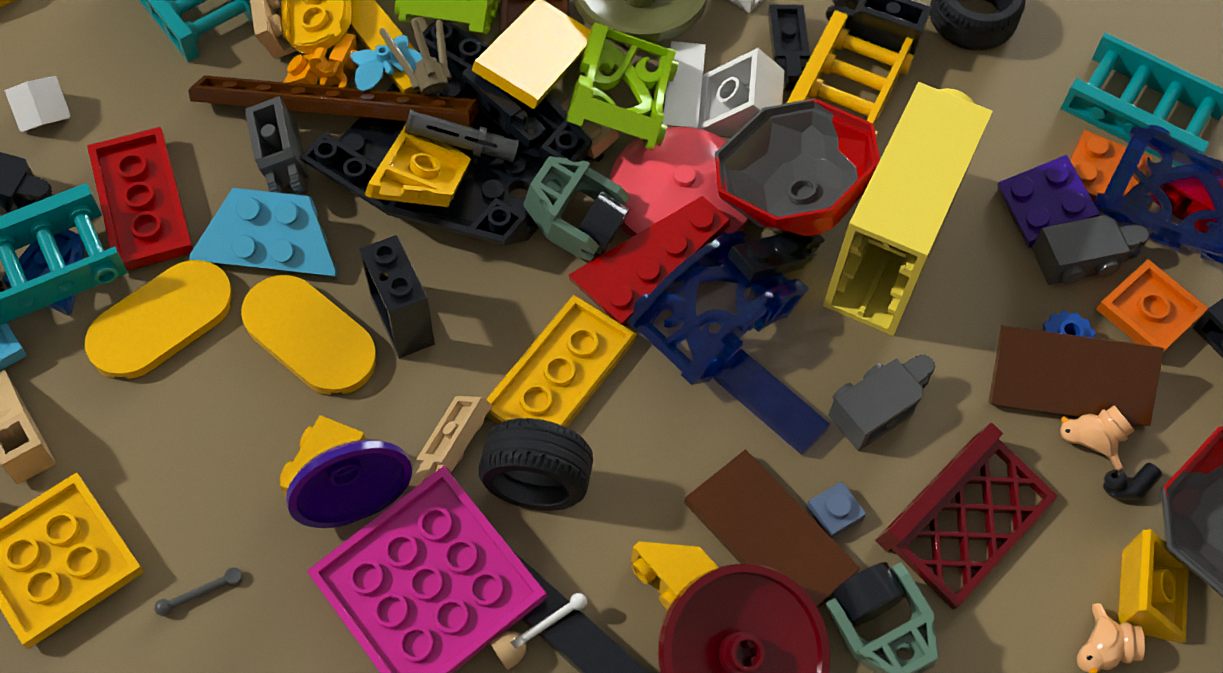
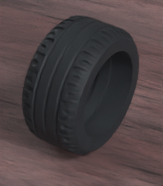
M931 0L930 19L936 31L952 44L970 50H988L1002 45L1014 34L1024 12L1026 0H986L997 8L999 13L996 14L974 13L961 6L956 0Z
M533 418L510 419L494 426L488 432L478 468L479 478L490 493L510 504L533 510H563L576 505L584 499L588 490L593 465V452L588 443L578 433L563 425Z

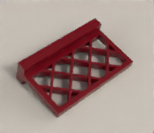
M992 422L979 431L875 539L886 552L892 549L952 610L959 607L1058 497L999 439L1003 433ZM994 454L1007 464L1008 478L990 477L988 460ZM980 469L981 476H974ZM966 483L982 485L983 504H965L963 486ZM991 484L1009 485L1011 506L993 505ZM1018 486H1029L1042 499L1035 507L1020 506ZM955 496L956 503H948ZM941 510L957 512L958 532L939 531L938 513ZM966 511L984 512L986 533L967 532ZM994 513H1012L1013 531L1010 534L995 533ZM1021 514H1028V515L1022 520ZM930 523V531L923 530ZM915 538H931L932 560L919 559L907 546ZM940 539H959L961 561L941 559ZM968 540L987 541L988 559L985 562L970 561ZM996 541H1003L997 548ZM942 568H961L963 586L956 594L943 583ZM971 569H978V570L971 576Z

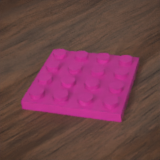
M445 466L429 476L307 570L309 576L380 673H454L487 647L491 640L507 631L548 598L547 593Z

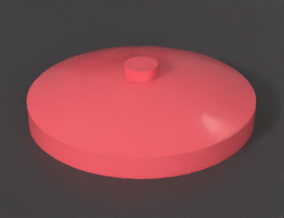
M668 127L661 146L655 145L653 150L645 148L643 139L640 138L627 145L617 157L610 174V180L621 186L630 196L626 205L631 208L621 228L630 237H633L703 196L730 219V226L700 255L716 251L731 243L745 229L750 219L719 197L715 152L727 140L697 128Z

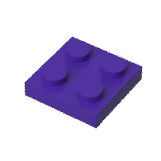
M1067 155L998 182V191L1028 248L1033 246L1041 229L1044 227L1094 218L1100 215Z

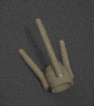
M413 18L411 20L414 35L422 56V60L415 64V71L386 29L381 28L379 30L385 43L409 77L413 90L420 89L421 94L431 95L443 91L449 86L448 80L452 77L447 65L445 36L441 20L436 21L439 62H437L435 57H430L418 19Z

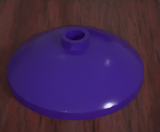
M358 440L335 446L311 459L295 475L286 492V504L289 513L298 523L314 528H334L359 521L382 511L405 491L412 478V464L407 453L402 448L384 441Z

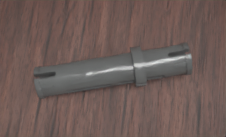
M411 109L404 131L405 133H412L441 143L473 151L472 155L478 157L481 154L507 160L511 163L514 162L519 140L489 133L487 128L482 126L479 129H475L449 120L414 112ZM427 125L458 133L459 136L456 137L428 129ZM465 136L493 143L497 146L492 147L465 139Z

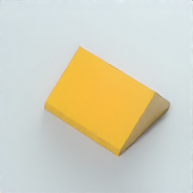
M1152 529L1142 530L1122 551L1118 624L1129 622L1132 626H1141L1146 636L1177 643L1186 642L1189 568L1166 549V542Z

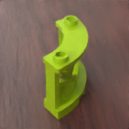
M497 0L395 1V15L399 16V21L410 23L413 18L421 17L469 25L470 32L487 34L490 31V22L494 23L499 9V1Z
M595 22L591 28L579 67L580 72L585 73V75H580L578 82H575L569 104L571 106L567 114V122L582 126L584 120L643 139L644 147L653 150L655 145L661 146L667 130V125L662 123L664 118L663 101L667 82L673 81L679 65V61L674 60L676 50L633 37ZM608 40L630 47L626 56ZM638 50L659 57L658 69L655 72H649L645 68L650 57L642 58L637 63L636 68L632 65L631 60ZM612 69H614L616 72L610 76ZM600 71H605L608 76H604ZM623 79L635 95L639 105L632 108H621L616 106L613 100L601 90L612 89ZM654 88L653 94H652V97H651V94H650V92H649L648 90Z

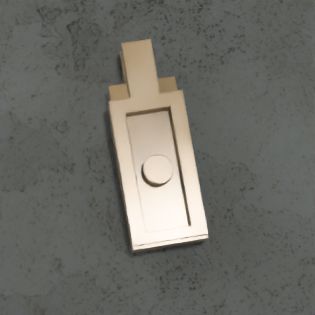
M455 396L416 459L420 466L408 485L410 489L413 490L443 466L451 474L455 466L462 460L464 451L473 436L482 427L484 418L492 406L484 397Z

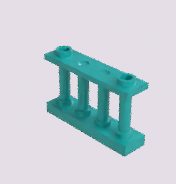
M138 0L187 62L200 57L196 41L205 32L242 13L253 25L250 0H232L233 2L193 23L190 21L184 23L181 19V14L208 0Z
M1105 32L1091 58L1098 62L1099 65L1088 83L1078 78L1075 79L1060 109L1186 172H1191L1209 145V142L1199 138L1208 119L1212 117L1219 121L1223 116V88ZM1112 69L1131 78L1120 99L1101 90ZM1144 85L1164 94L1153 114L1133 105ZM1177 101L1197 110L1186 130L1166 122Z
M87 183L0 216V259L12 287L0 292V325L100 284L110 283L117 277L128 273L115 246L104 250L91 220L103 215ZM76 226L89 257L66 266L53 235ZM38 241L50 273L27 281L15 250Z

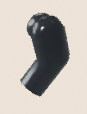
M1146 463L1134 477H1127L1125 472H1121L1118 475L1117 469L1111 470L1104 476L1103 488L1114 499L1141 500L1162 477V472L1152 463Z

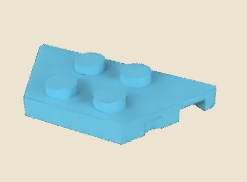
M240 188L231 189L189 257V260H202L210 263L338 277L339 273L327 246L328 240L324 229L319 224L318 213L312 197Z

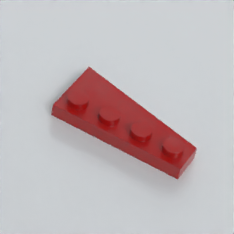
M701 196L568 274L570 281L608 316L626 327L730 226V219L705 197Z

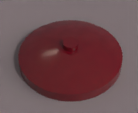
M745 563L732 564L707 571L688 583L673 600L660 631L658 643L660 673H829V638L818 608L809 595L795 581L777 570L766 566Z

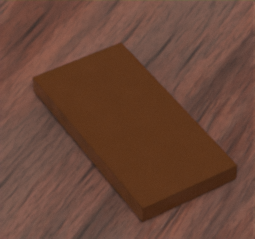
M1001 325L988 402L993 405L1079 417L1085 414L1099 415L1101 410L1105 409L1106 411L1115 405L1130 424L1150 426L1164 348Z
M746 449L685 497V505L740 564L766 566L788 576L809 595L817 608L832 596V592L840 584L856 575L860 570V567Z

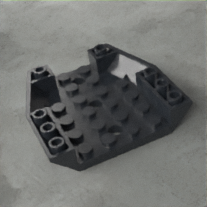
M434 20L423 32L430 57H435L437 62H439L436 37L437 20ZM442 21L447 65L452 78L448 80L449 86L446 89L431 95L462 98L463 71L472 66L475 60L490 45L451 22ZM394 83L386 90L402 93ZM500 89L508 97L514 98L520 108L525 110L528 117H536L545 128V139L532 146L529 150L519 142L513 163L485 154H481L478 157L472 155L473 151L451 145L470 156L471 161L448 207L375 199L365 196L369 181L404 128L395 126V123L399 120L360 117L338 140L324 132L300 156V160L389 216L505 246L529 240L539 228L523 206L526 197L514 198L510 195V192L519 188L528 191L531 182L549 156L567 158L572 162L585 161L592 146V140L578 125L567 122L568 113L550 93L544 97L535 109H532ZM478 113L470 127L479 129L482 126L487 128L489 133L506 137L480 113ZM427 125L428 129L456 137L459 136L458 133ZM465 136V139L492 147L497 146L493 143Z

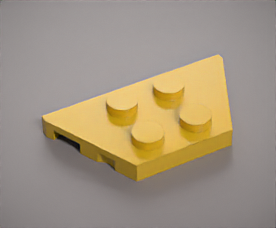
M405 124L369 181L365 196L375 199L448 207L468 170L471 158L449 144L412 133H405Z

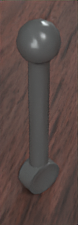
M229 568L225 572L224 577L169 601L160 599L155 604V612L159 616H167L172 608L224 585L237 586L242 582V573L238 568Z

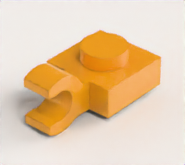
M346 33L335 44L329 56V61L338 60L340 64L334 76L320 78L321 86L338 85V87L349 88V78L352 72H356L359 67L350 57L351 53L358 51L355 35Z
M323 47L317 48L311 54L298 55L291 60L287 67L288 74L284 82L316 85L319 78L334 76L340 62L338 60L327 61L328 59L325 57L327 50Z

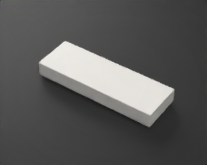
M671 41L670 49L676 50L674 60L679 61V65L673 81H668L666 86L662 123L666 124L667 128L691 127L698 129L706 44Z

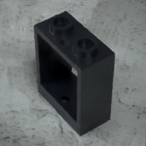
M394 235L360 248L370 298L398 358L400 359L435 345L428 298L398 236Z

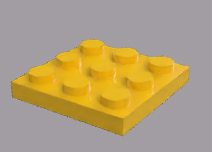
M77 472L0 520V609L22 645L28 650L144 573V570Z

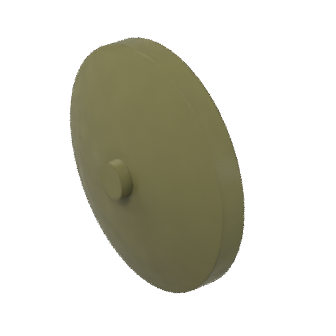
M573 0L577 11L591 27L596 22L608 26L610 29L651 43L665 41L684 33L698 21L707 4V0Z

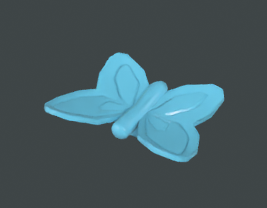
M406 35L393 39L415 71V64L422 60L421 54L415 49L408 48L409 41ZM378 45L375 51L367 49L353 52L350 55L353 62L359 65L355 73V82L358 90L361 92L373 89L382 80L384 68L388 75L395 73L393 66L401 72H405L387 45Z

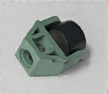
M549 156L531 182L523 206L546 239L578 258L591 261L596 253L600 256L604 254L631 208L626 205L630 196L621 186L589 168L590 163L587 161L572 162L567 158ZM580 191L594 199L595 202L583 219L579 229L562 220L561 215L576 192Z
M887 562L873 565L852 576L832 592L834 599L826 603V609L856 661L874 673H923L934 667L938 659L934 612L902 562L893 566L892 570ZM904 598L911 607V620L872 642L859 636L853 628L878 617L897 605ZM901 650L907 651L911 655V659L903 660L898 656L897 652Z

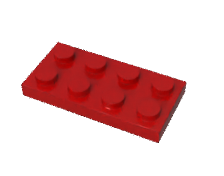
M157 127L87 145L110 248L115 246L126 270L190 254L194 248L162 128Z

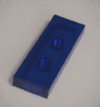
M739 349L714 373L713 379L801 455L830 426L829 422L743 349Z

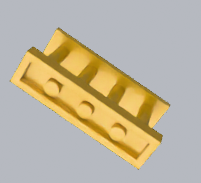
M835 10L787 103L811 98L818 99L820 97L868 116L866 121L873 123L875 128L900 73L907 75L911 67L914 55L909 54L913 39L906 37L900 52L896 53L849 35V31L844 29L848 15ZM845 48L890 65L892 68L888 77L885 78L836 59L837 55L834 53L836 49L842 51ZM832 72L879 90L880 93L876 102L873 103L826 85L821 78L823 74L830 75ZM875 130L876 138H877V135H878V131H877V130Z

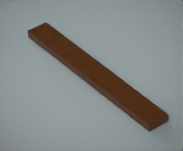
M204 75L188 89L190 101L251 107L280 96L287 108L292 111L407 121L411 109L414 112L449 120L470 127L479 113V100L377 90L361 92L355 88Z

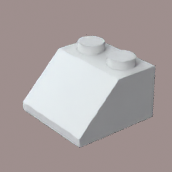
M756 48L703 74L698 129L718 136L732 137L762 108L782 104L784 70L763 51Z

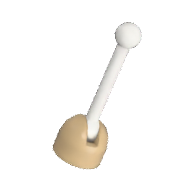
M575 593L568 604L520 635L515 631H505L491 640L490 644L505 668L509 670L524 658L526 653L525 642L573 610H583L587 605V598L582 593Z

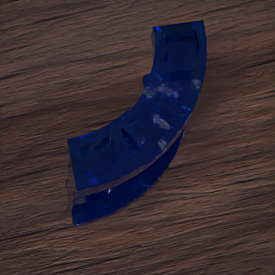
M1149 125L1148 128L1132 127L1129 133L1132 138L1104 194L1098 193L1094 201L1097 210L1124 226L1143 225L1147 231H1151L1149 238L1177 250H1180L1182 244L1186 245L1187 249L1198 251L1202 259L1223 265V188L1217 180H1223V161L1209 157L1169 137L1170 132L1160 126ZM1147 146L1158 152L1161 156L1159 163H1153L1147 157L1146 167L1149 173L1152 174L1149 177L1137 167ZM1173 160L1182 165L1172 167ZM1133 175L1139 183L1122 197ZM1197 178L1207 191L1214 210H1201L1192 213L1179 225L1171 222V203L1166 193L1160 187L1178 180ZM1151 193L1158 199L1162 206L1160 212L1152 213L1147 209V204L1154 202V198L1147 194ZM1215 219L1217 223H1206L1209 228L1206 233H1200L1195 229V222L1198 220Z
M743 231L730 234L724 232L714 241L687 258L650 294H644L636 301L633 306L634 313L628 320L630 326L642 333L682 371L681 376L691 385L710 382L726 361L743 346V341L739 339L741 336L753 328L760 332L768 325L787 318L809 289L799 279L788 280L783 275L750 283L727 256L733 245L746 243L745 240L748 235ZM726 281L738 284L735 303L739 313L734 315L728 311L715 309L705 311L697 316L696 295L700 282ZM748 288H751L749 296L756 297L754 301H750L744 296ZM682 291H683V297H681V296L678 295V294L681 293ZM667 309L672 311L673 314L664 320V327L673 328L683 322V326L668 338L652 324L660 313ZM717 322L722 328L717 333H712L709 331L710 323ZM685 338L693 356L692 361L676 347Z

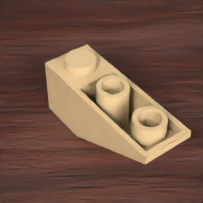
M4 369L0 371V464L17 484H20L57 463L7 371Z

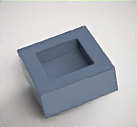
M842 481L810 499L806 506L820 527L831 538L863 521L866 516L864 510Z

